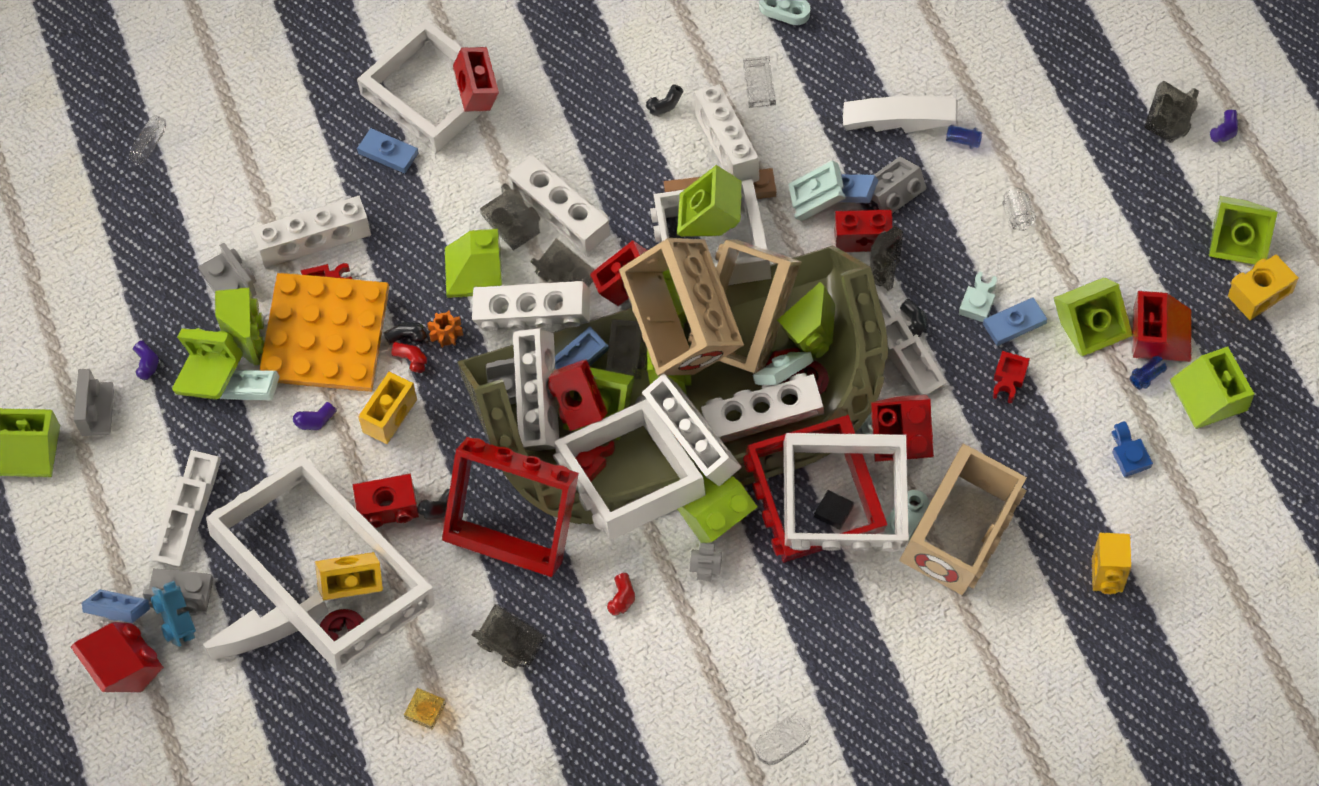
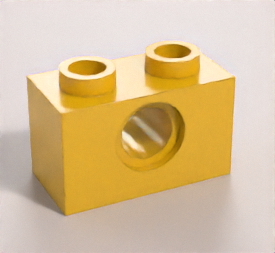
M1275 254L1267 260L1263 258L1258 261L1252 270L1246 274L1242 272L1235 276L1230 283L1231 288L1228 298L1249 320H1252L1293 293L1299 277Z
M389 371L358 416L362 432L388 444L417 401L414 383Z
M1099 533L1092 555L1093 591H1101L1103 594L1123 592L1131 570L1130 534Z
M374 552L315 561L317 587L323 601L383 591L380 562Z

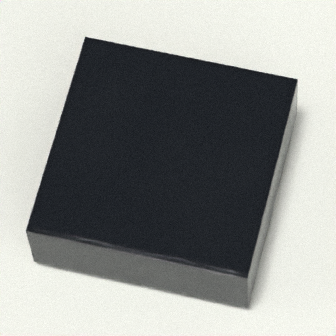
M827 490L814 512V518L841 530L854 507V502Z

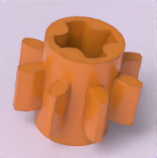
M450 311L440 314L435 313L433 322L427 323L428 330L430 331V341L434 342L437 340L442 348L445 345H456L457 336H463V330L460 327V317L453 318Z

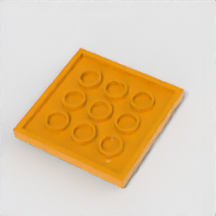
M277 273L259 371H277L280 376L278 383L372 392L388 300V282Z

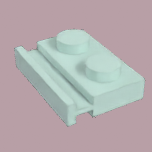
M833 160L788 184L792 206L796 210L794 216L800 221L846 198L842 192L844 186L839 164Z

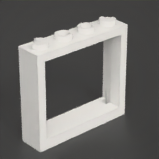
M425 20L364 72L357 81L360 94L435 153H438L483 111L464 112L463 104H461L435 127L380 84L428 42L455 62L461 47H463L462 44L446 36L439 26H433ZM493 68L494 76L499 91V94L496 98L497 100L502 94H504L502 82L503 78L501 74Z
M743 180L741 186V206L745 207L752 245L767 249L753 180ZM683 190L654 194L655 208H651L650 212L652 223L658 222V226H653L656 243L669 238L666 218L678 216L679 195ZM756 256L754 258L736 260L728 285L771 279L770 261Z
M647 399L606 417L602 421L595 422L554 441L556 454L553 455V458L557 465L565 466L569 470L579 473L576 490L580 494V502L585 511L590 510L592 512V519L596 528L603 529L609 540L705 496L703 476ZM644 426L681 480L610 512L575 457L580 452L589 451Z
M786 433L784 438L785 545L792 546L794 550H808L810 546H822V549L827 551L840 550V546H852V549L855 551H868L871 547H883L884 551H899L901 547H905L909 541L906 435ZM794 452L893 454L895 534L795 533Z

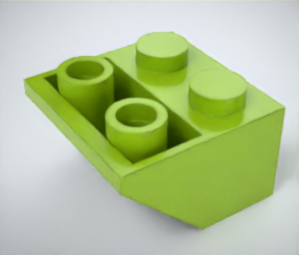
M250 288L215 291V316L220 330L232 335L233 340L243 352L242 357L254 366L260 365V354L263 353L264 340L263 337H260L259 330L264 329L262 312L259 313L258 299L252 297Z
M1228 346L1200 356L1170 379V383L1195 429L1248 411L1255 395Z
M0 408V476L52 477L61 426L53 410Z

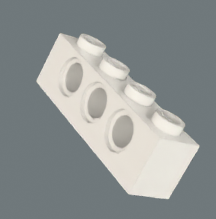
M720 84L694 91L695 115L723 169L741 181L750 179L753 182L759 181V157Z
M531 155L508 174L510 190L584 254L587 255L610 235L609 218L606 213L601 209H595L585 195L576 193L565 178L558 177L552 172L546 162L539 161Z
M360 196L252 228L265 268L371 236L368 219Z
M583 281L474 287L472 320L482 330L490 332L497 331L500 327H508L513 330H523L525 326L547 329L552 328L555 324L578 327L580 323H589L591 290ZM563 302V306L559 310L554 311L555 305ZM536 303L535 308L531 312H527V308L531 304ZM509 305L507 311L500 314L501 308Z
M540 328L513 332L517 422L520 439L526 450L541 451L555 449L554 441L559 439L557 397L551 395L548 387V377L556 370L554 334Z
M806 373L794 375L790 378V381L778 385H763L761 390L754 392L750 390L739 391L730 399H711L706 402L705 406L701 407L704 419L723 443L824 414V407L814 374L807 376ZM787 394H793L798 400L793 405H786L782 402V398ZM765 402L770 408L765 413H757L754 410V406L757 403ZM732 410H737L742 414L741 418L734 422L727 420L726 415Z
M662 374L642 392L708 479L720 486L741 468V465L679 385L666 374Z

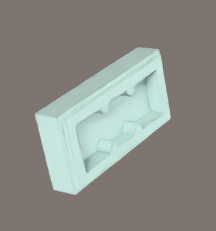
M789 352L786 355L773 358L771 364L753 374L755 384L778 385L813 362L811 352Z
M235 370L220 399L273 400L280 376L277 371Z

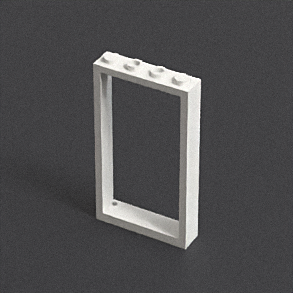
M304 456L288 463L277 473L264 478L258 485L247 492L239 494L234 500L214 510L206 517L210 536L336 671H339L435 605L433 587ZM304 480L411 588L410 591L335 642L229 530V528Z

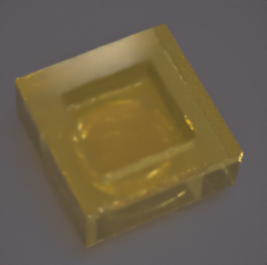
M417 688L404 713V717L409 721L433 730L446 705L445 699Z

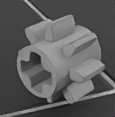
M700 543L699 550L692 549L690 572H697V580L711 581L712 574L720 575L722 552H715V544Z

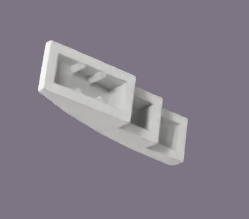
M896 96L844 102L843 126L846 131L873 126L876 132L902 127L904 132L908 133L957 124L958 101L956 98Z
M882 292L878 293L887 332L888 357L919 395H928L947 383L918 335L913 336L900 313L895 314Z
M191 450L184 476H179L172 504H167L152 557L153 561L182 567L203 517L222 458Z
M318 592L299 604L314 621L329 613L325 601H323ZM277 607L261 618L253 609L203 645L211 660L245 653L274 643L299 630Z

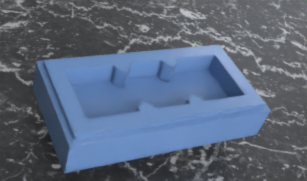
M370 128L357 147L358 154L404 174L419 154L418 148Z
M841 174L844 186L842 192L846 198L840 202L870 203L878 184L877 177L875 175Z
M1033 297L983 320V326L996 346L1047 324V317Z
M588 327L555 356V369L587 359L589 366H591L610 348L591 327Z
M101 589L81 603L83 613L133 623L150 610L149 600Z

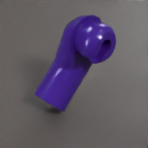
M1230 109L1224 112V123L1218 125V128H1212L1210 131V137L1213 142H1226L1237 135V111Z
M141 340L133 347V351L141 358L138 364L139 367L135 372L138 378L148 380L156 372L159 358Z
M326 402L317 412H296L293 416V423L302 430H320L337 410L332 404Z

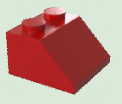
M112 622L71 645V649L102 692H142L164 668L157 659V653L147 645L141 637L139 628L132 623Z

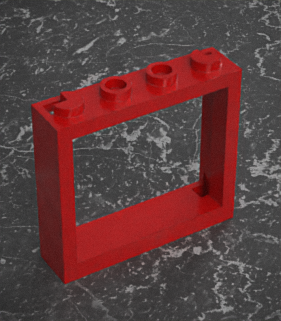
M849 415L790 433L855 434ZM786 434L748 445L746 455L743 456L747 472H752L755 483H752L755 497L757 500L762 499L765 508L762 511L763 521L766 528L771 527L774 538L771 539L774 553L776 556L781 555L783 563L823 551L822 546H810L808 550H794L785 545V532L759 457L784 450ZM844 453L869 524L839 534H878L884 532L888 524L863 454Z
M466 437L455 452L442 541L553 577L563 561L579 473L569 470L562 465H553L541 461L535 456H525L513 452L507 447H497L485 443L478 438ZM472 461L562 490L551 549L462 520Z

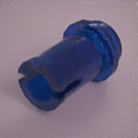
M952 124L948 127L946 141L968 145L970 149L974 147L979 148L982 132L978 131V128L972 130Z
M1159 356L1152 357L1141 368H1135L1130 376L1132 385L1139 390L1142 388L1147 389L1151 385V381L1167 370L1166 363L1155 368L1163 359Z

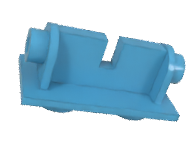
M175 581L163 585L165 589L163 591L152 587L154 596L151 597V603L155 612L162 615L165 624L161 625V629L166 641H171L172 644L180 647L182 645L179 639L183 638L184 642L194 639L196 629L189 611L177 614L176 610L187 605L180 586H176Z

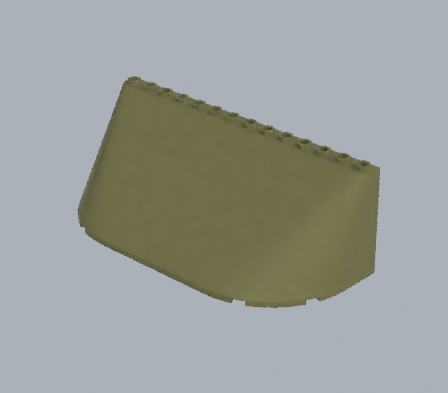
M833 245L792 258L801 261V265L785 312L788 311L819 282L825 286L836 304L833 342L822 357L814 359V361L824 366L829 377L826 393L823 392L820 395L824 414L725 442L724 445L741 465V468L732 476L743 486L755 482L753 473L747 472L743 461L748 445L849 415L856 433L871 413V402H876L885 379L883 376L885 362L888 360V340L872 270L867 264ZM777 263L770 265L771 279L733 284L727 287L726 298L744 346L734 351L737 355L748 357L778 266ZM632 308L590 320L589 323H580L578 327H568L551 332L554 334L556 356L588 327H591L610 349L590 367L634 376L630 406L635 405L636 399L639 396H643L642 392L650 386L647 371V346L642 338V332ZM687 321L684 323L683 331L688 342L691 328ZM781 325L771 354L774 351L797 347L789 339ZM514 345L458 361L462 379L489 444L497 447H507L513 452L525 456H535L541 461L557 465L553 458V455L556 454V449L541 451L524 449L518 432L517 403L510 405L502 379L487 383L485 365L497 360L514 358ZM717 361L692 375V386H687V397L703 416L701 407L705 406L707 401L715 398L730 399L739 391L750 390L754 392L761 390L763 385L755 384L753 378L755 373ZM790 394L782 398V402L786 405H793L798 400V398L794 400ZM557 400L559 439L576 431L563 429L564 423L559 415L560 405ZM765 402L757 403L754 406V410L757 413H765L770 408ZM732 410L727 413L726 419L734 422L739 420L742 414L737 410ZM641 426L622 435L620 440H611L615 443V451L612 455L603 457L606 459V466L591 483L609 511L612 512L681 479L645 427ZM609 441V442H607V443H604V444H602V445H600V446L605 447V446H607L611 441ZM685 450V452L687 453V455L689 456V458L692 460V462L694 463V465L696 466V468H697L699 471H701V469L698 467V465L695 463V461L691 458V456H690V455L688 454V452ZM784 450L759 457L766 479L784 473ZM794 452V470L814 463L831 453ZM502 471L526 500L545 513L557 518L562 494L561 489ZM576 490L570 522L575 524H594L592 512L590 510L585 511L579 499L580 494Z

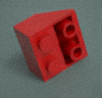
M1138 291L1133 307V358L1191 362V309L1168 293Z
M926 394L898 396L871 402L873 434L906 435L907 459L934 457L931 400ZM874 454V461H893V454Z

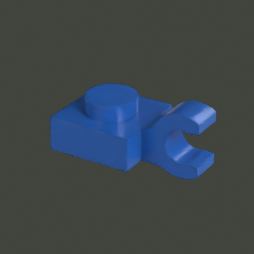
M1125 421L1115 424V430L1111 433L1118 446L1113 448L1112 454L1123 476L1127 477L1150 469L1153 462L1141 438L1132 441L1129 427Z

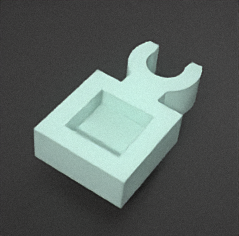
M978 272L975 277V288L968 286L959 309V315L983 322L984 319L988 318L995 299V294L991 292L995 290L997 277L993 276L992 281L985 284L981 281L982 272Z

